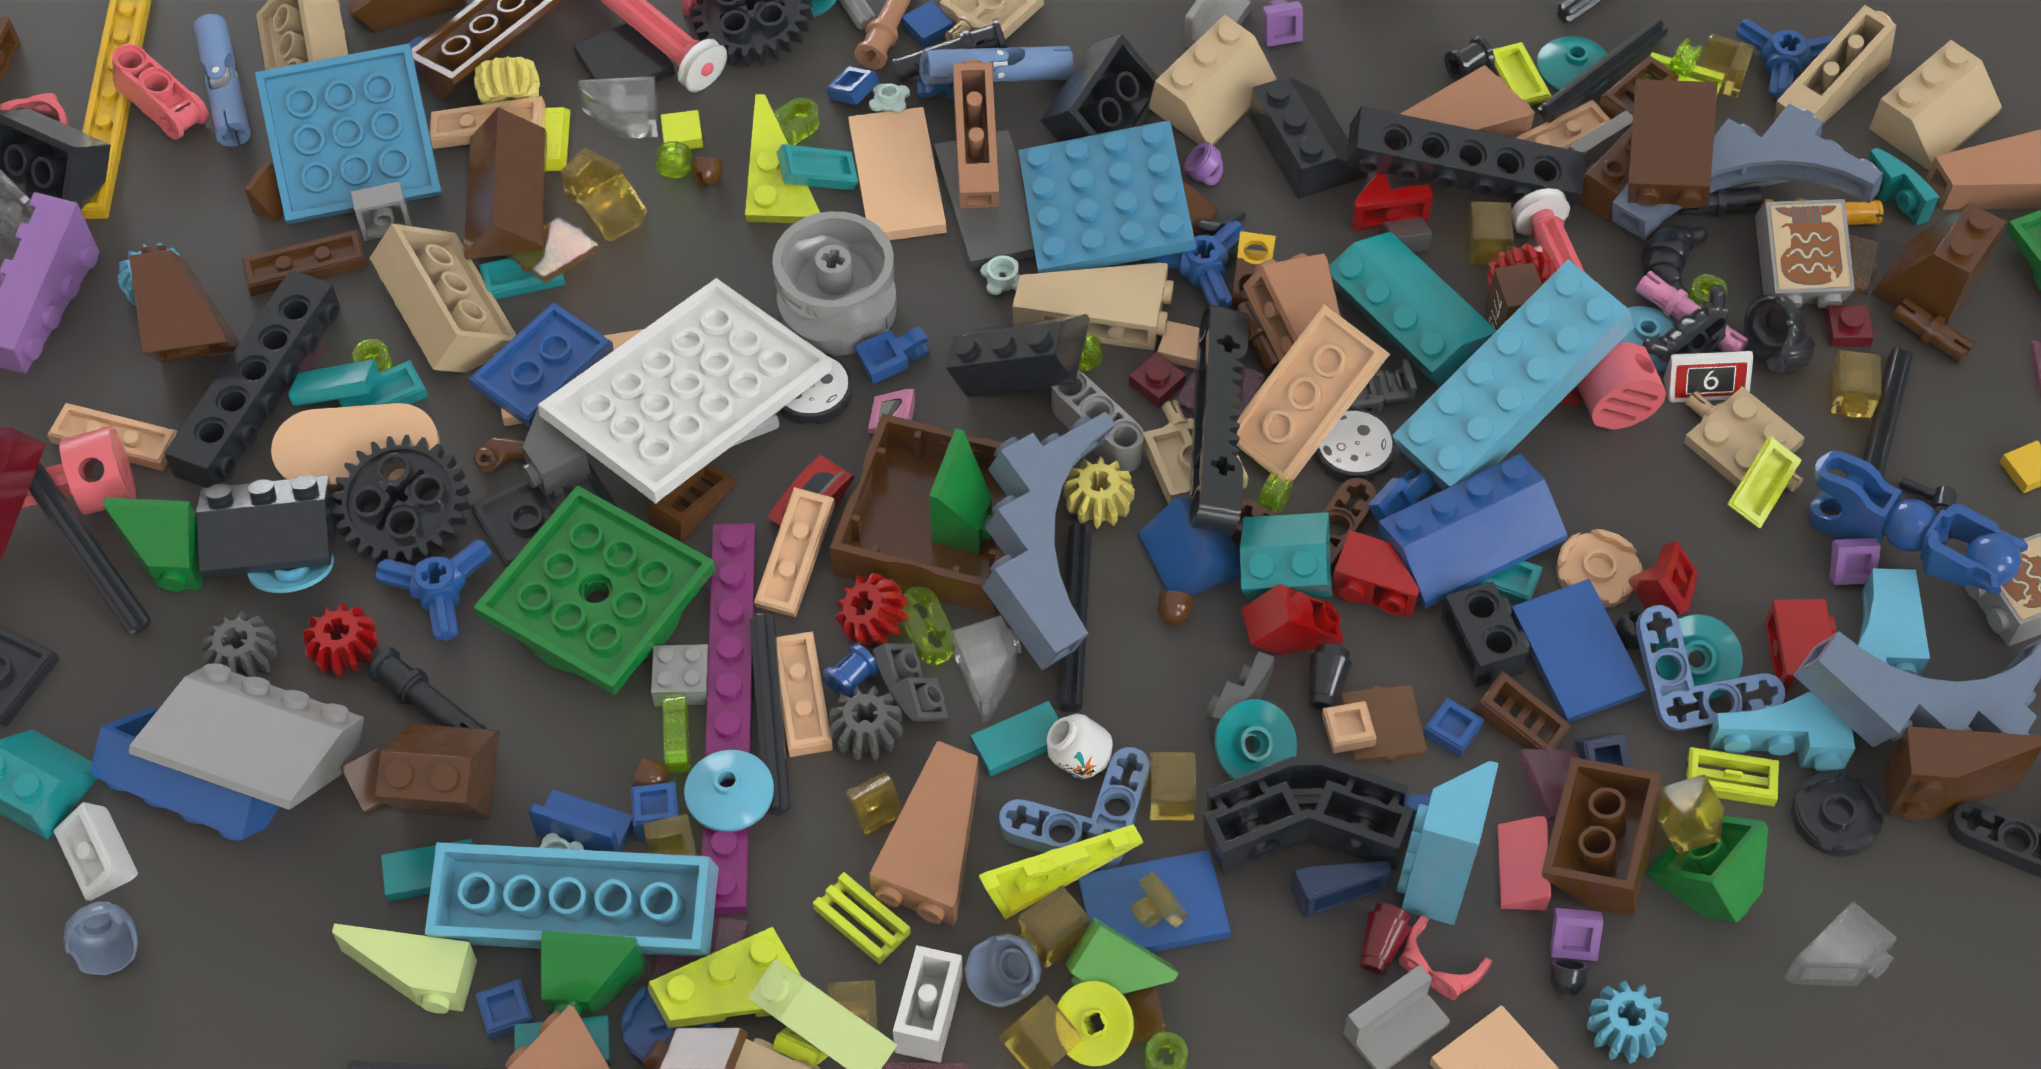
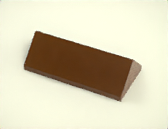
M475 0L412 48L416 71L439 98L444 101L475 77V68L482 62L494 60L495 57H501L551 18L563 0Z
M499 107L470 137L464 257L466 260L541 251L544 246L547 132L545 128Z

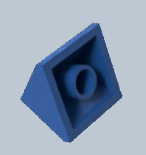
M1180 496L1175 498L1138 532V538L1166 591H1179L1192 596L1241 578L1240 552L1231 536L1189 527L1188 498Z

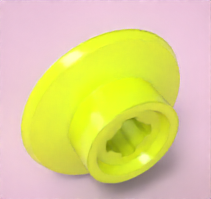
M1086 981L1070 988L1060 999L1054 1015V1030L1059 1045L1074 1061L1087 1066H1103L1115 1061L1125 1052L1132 1039L1134 1020L1131 1007L1120 991L1104 982ZM1099 1013L1102 1023L1105 1025L1103 1030L1096 1033L1091 1017Z

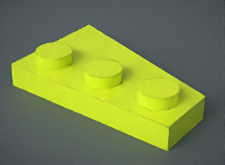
M771 927L649 981L648 991L668 1028L723 1022L727 1017L747 1014H755L756 1017L770 1016L768 1012L751 1001L748 996L773 960L777 959L800 975L774 928Z

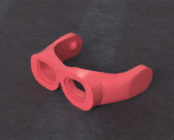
M54 93L34 95L26 99H15L0 104V111L15 110L23 107L22 109H31L39 113L60 118L61 123L69 126L68 117L62 106L58 103V98Z
M1422 915L1408 934L1403 954L1399 958V964L1408 972L1421 965L1432 978L1430 986L1443 996L1456 1000L1461 993L1473 987L1483 978L1493 961L1486 957L1479 964L1477 970L1464 975L1432 971L1420 953L1416 938L1426 928V924L1429 921V918Z

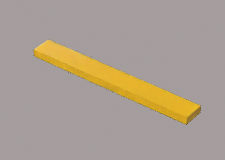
M152 0L109 1L82 132L110 144L111 148L106 182L81 209L84 219H108L131 107V101L114 86L112 55L115 49L126 44L137 45L142 48Z

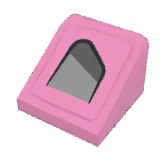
M904 389L875 396L868 433L874 434L882 413L912 420L915 407L914 389Z

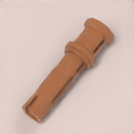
M886 0L878 18L868 23L865 30L866 37L864 41L857 44L854 51L855 58L861 65L874 70L885 66L888 58L887 51L897 42V27L911 0Z

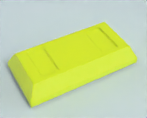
M1522 42L1493 49L1495 56L1493 65L1499 76L1516 95L1527 101L1530 106L1543 103L1552 97Z
M564 107L545 108L544 128L547 132L546 171L567 170L571 112Z
M1768 436L1727 505L1757 528H1761L1802 460L1773 437Z

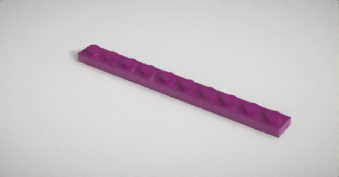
M755 523L713 524L712 560L715 561L716 570L711 575L705 757L724 750H740L751 754L753 657L750 619L754 617L756 527ZM726 780L720 783L722 787H730L735 783V780ZM703 826L702 856L710 857L719 867L714 915L747 914L749 827L739 831L720 832Z

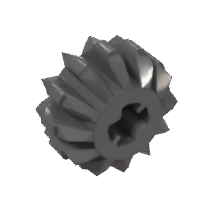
M241 611L235 620H231L223 614V624L221 626L209 625L208 633L210 636L201 639L204 665L211 663L228 666L231 672L246 677H257L256 674L258 672L270 673L271 666L269 661L278 659V651L275 647L276 637L273 630L269 629L265 625L264 620L258 615L249 619L248 615Z
M856 686L853 690L852 698L840 694L838 707L831 708L829 713L830 722L832 723L829 727L831 739L838 741V749L842 754L853 750V757L857 762L863 757L864 753H870V756L877 761L879 749L892 753L894 740L901 739L903 734L902 725L900 724L903 720L902 710L899 706H894V698L890 693L879 697L878 689L875 686L870 689L868 694H862V691Z

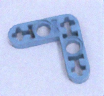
M1654 605L1639 615L1636 622L1637 638L1655 714L1659 723L1665 729L1683 731L1712 725L1717 713L1710 708L1709 697L1715 690L1724 691L1730 696L1732 706L1729 712L1755 711L1783 704L1785 688L1776 676L1769 673H1760L1694 687L1682 632L1676 614L1666 606ZM1653 615H1657L1659 621L1667 622L1668 628L1661 633L1663 644L1672 641L1674 648H1663L1652 653L1650 646L1659 644L1656 631H1648L1647 624L1653 620ZM1669 656L1677 662L1679 673L1675 679L1665 680L1657 674L1656 663L1660 657ZM1759 682H1762L1764 689H1772L1773 696L1767 699V705H1764L1762 699L1748 700L1743 703L1747 711H1742L1741 694L1751 693L1759 689ZM1737 685H1741V694L1736 687ZM1693 694H1699L1698 705L1705 719H1699V710L1683 715L1682 722H1678L1676 716H1668L1667 708L1673 706V699H1677L1679 706L1691 705L1697 702Z
M1133 747L1122 748L1114 753L1110 760L1092 818L1035 802L1016 799L1006 803L1000 811L999 830L1001 836L1013 845L1045 853L1052 849L1080 842L1082 832L1088 833L1087 839L1134 824L1149 777L1150 762L1147 755ZM1128 763L1136 765V771H1133L1131 774L1128 788L1121 784L1123 781V769H1126ZM1121 799L1129 805L1130 809L1125 815L1113 816L1105 810V805L1110 800ZM1018 815L1025 816L1026 823H1023L1020 829L1012 827V821H1016ZM1039 820L1044 821L1042 836L1036 835V828H1039ZM1066 825L1074 831L1075 835L1069 842L1058 843L1050 837L1049 832L1055 826ZM1124 854L1099 868L1109 869L1115 867L1121 862Z

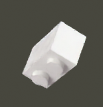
M916 945L893 1028V1038L897 1044L895 1053L941 1062L963 979L962 955Z

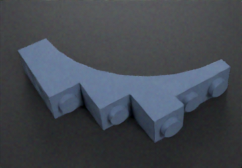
M1789 103L1763 137H1760L1750 126L1746 124L1739 125L1728 118L1714 136L1710 193L1718 189L1747 182L1788 180L1810 182L1834 188L1867 203H1871L1879 192L1883 172L1879 171L1872 162L1866 159H1858L1847 153L1835 141L1822 139L1823 122L1811 111L1799 109ZM1627 184L1613 201L1612 221L1645 240L1666 218L1682 207L1672 204H1658L1646 207L1637 203H1628Z
M1107 412L1093 419L1089 416H1084L1069 428L1068 433L1059 436L1058 433H1053L1041 443L1034 433L1019 441L1016 437H1012L996 449L997 457L988 469L1007 497L993 507L992 510L995 514L985 529L1005 556L989 568L992 574L982 588L1041 670L1074 652L1089 634L1071 605L1059 573L1054 545L1055 513L1062 486L1070 470L1080 459L1100 446L1116 425Z
M1838 631L1815 645L1793 676L1872 747L1889 739L1893 742L1902 738L1907 726L2030 735L2028 730L2037 718V715L2028 706L2036 697V693L2033 691L2037 683L2041 682V639L2022 648L2005 669L1994 676L1985 679L1954 682L1924 678L1897 669L1867 653Z

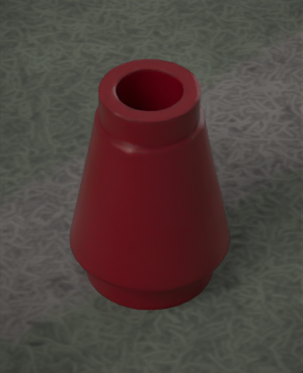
M1376 903L1374 911L1368 912L1361 953L1362 958L1359 964L1362 969L1377 975L1386 974L1387 968L1391 965L1411 931V927L1408 924L1411 917L1409 913L1386 903Z

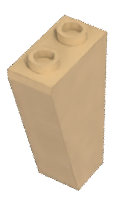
M1864 5L1777 100L1775 120L1789 103L1799 109L1811 111L1823 124L1890 64L1896 24L1893 23L1891 18L1882 11H1874Z
M1166 263L1020 275L1013 303V324L1087 314L1090 321L1085 341L1154 351L1157 335H1165L1168 312H1163L1162 308L1163 304H1171L1174 281L1167 280L1168 264Z

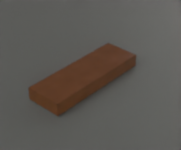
M358 229L241 258L247 287L251 296L277 290L290 270L322 279L368 267Z

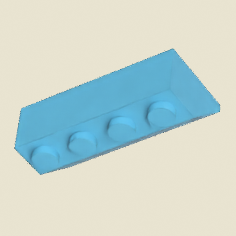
M1488 761L1433 788L1429 806L1419 804L1396 891L1405 894L1401 908L1404 911L1419 916L1424 915L1427 918L1451 925L1455 924L1479 847L1499 763Z

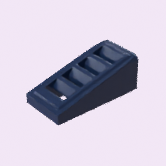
M1388 861L1301 867L1293 869L1290 887L1303 917H1309L1385 891L1391 867Z

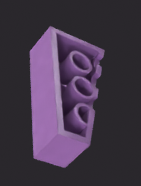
M34 192L29 206L35 209L28 224L21 222L16 232L15 238L20 240V244L13 260L5 259L0 269V367L24 374L27 373L33 361L41 355L44 343L52 330L60 324L64 310L71 299L77 296L81 282L89 269L93 268L97 263L100 253L78 203Z

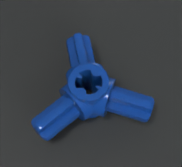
M1749 19L1743 20L1735 33L1738 38L1761 52L1759 59L1765 63L1764 69L1770 76L1768 95L1774 97L1773 100L1776 102L1793 84V79L1798 77L1801 69L1807 68L1810 61L1815 60L1836 37L1835 35H1828L1806 40L1803 35L1792 30H1782L1771 34Z
M1230 221L1213 237L1208 235L1195 236L1196 250L1144 259V262L1147 264L1166 263L1170 268L1180 269V276H1184L1189 284L1202 288L1208 304L1226 308L1231 305L1232 297L1223 279L1226 274L1224 265L1229 261L1228 254L1239 244L1240 231H1247L1243 228L1241 222Z
M475 540L450 560L444 556L430 557L413 566L385 559L379 562L377 566L376 580L381 584L410 590L411 597L419 599L422 608L429 612L434 638L447 642L451 641L452 637L457 636L459 633L455 607L460 602V591L467 586L465 579L491 560L493 554L484 541Z

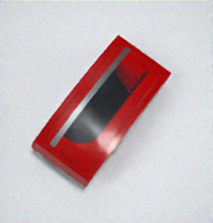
M819 455L786 490L767 518L781 526L794 487L834 498L835 508L855 476L822 455Z

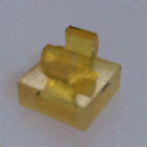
M885 772L876 777L869 778L868 781L855 788L852 787L846 792L858 827L865 835L897 819L903 809L893 781Z
M1154 871L1139 881V884L1148 896L1137 901L1130 910L1141 924L1143 923L1146 929L1157 924L1163 917L1175 928L1190 917L1166 883Z

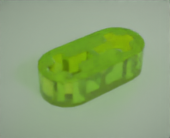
M795 98L773 112L788 145H795L814 133L820 124L818 106L809 98Z
M912 587L903 594L909 601V604L903 609L909 620L903 621L904 626L921 660L930 664L943 663L953 655V630L936 594L926 587ZM920 603L923 608H926L927 618L922 619L918 610L913 609V605ZM932 631L936 640L942 642L941 647L935 648L932 643H928V632Z
M686 694L663 696L664 759L668 773L690 771L689 715Z

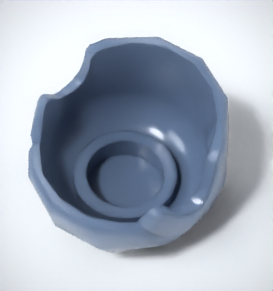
M95 902L81 907L65 923L63 936L65 952L76 960L81 972L105 976L123 970L135 959L138 947L136 926L132 917L119 905L111 904L110 902Z
M1008 933L990 937L975 945L970 951L965 966L969 989L979 1001L994 1007H1006L1028 997L1040 982L1042 972L1038 953L1027 940Z

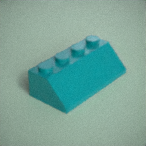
M1391 231L1354 242L1329 265L1334 289L1438 388L1497 331Z

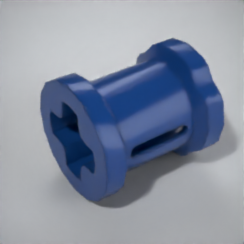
M854 643L848 648L849 654L834 668L827 667L823 671L824 681L839 697L842 694L852 698L853 690L856 686L862 683L868 676L874 677L880 672L873 655L858 643Z

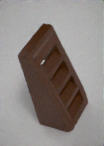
M1648 56L1601 96L1599 107L1610 119L1626 110L1633 116L1634 103L1626 98L1625 95L1634 101L1636 79L1649 80L1645 77L1647 73L1655 80L1678 81L1679 75L1652 56Z
M707 464L657 503L651 501L649 503V525L682 542L735 486V479L714 466ZM702 480L707 484L711 485L712 488L709 489L706 486L700 484L699 482Z
M1501 671L1488 684L1470 709L1471 712L1485 719V723L1545 759L1550 757L1572 726L1504 671ZM1498 696L1504 699L1501 706L1494 702ZM1513 705L1520 709L1515 718L1508 713ZM1531 715L1536 719L1528 729L1523 723ZM1546 724L1551 727V730L1542 740L1537 734L1543 725Z

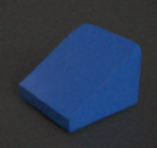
M675 782L631 787L633 827L638 841L673 838L681 835Z

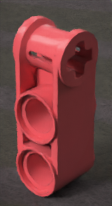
M126 44L114 50L112 65L115 88L159 125L167 136L178 140L183 137L186 129L196 123L203 124L209 120L207 107L199 96L189 91L169 71L165 70L149 56L143 48L137 45Z

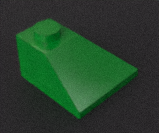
M955 428L929 495L931 541L980 554L985 539L992 540L991 535L985 529L993 517L992 497L964 430Z
M125 498L104 499L103 506L126 551L158 588L171 592H180L184 589L200 590L203 578H201L199 568L196 514L190 502Z
M1697 812L1646 872L1650 879L1700 916L1737 924L1763 892L1768 826L1765 821Z
M542 931L541 999L548 1012L560 1011L562 1013L571 1005L580 1017L581 1014L595 1015L646 974L647 963L636 937Z

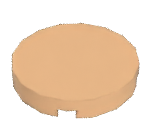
M1603 529L1591 530L1590 533L1580 535L1581 532L1572 535L1562 545L1555 566L1557 579L1562 588L1590 579L1604 608L1614 607L1626 602L1635 593L1628 583V579L1643 571L1641 562L1639 563V559L1636 556L1637 551L1634 546L1619 534Z

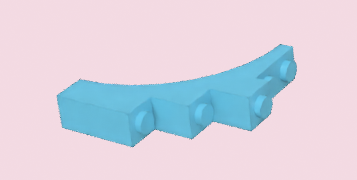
M1873 568L1862 590L1863 621L1858 646L1872 656L1897 669L1921 676L1930 660L1916 570ZM1811 691L1784 704L1755 711L1717 713L1708 734L1710 750H1725L1727 753L1741 754L1747 751H1768L1773 755H1787L1792 752H1798L1800 768H1814L1819 772L1845 769L1855 750L1852 728Z

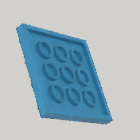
M410 43L255 72L287 224L355 212L351 191L400 181L406 202L442 195Z
M1170 120L1018 150L1038 273L1103 268L1196 250Z

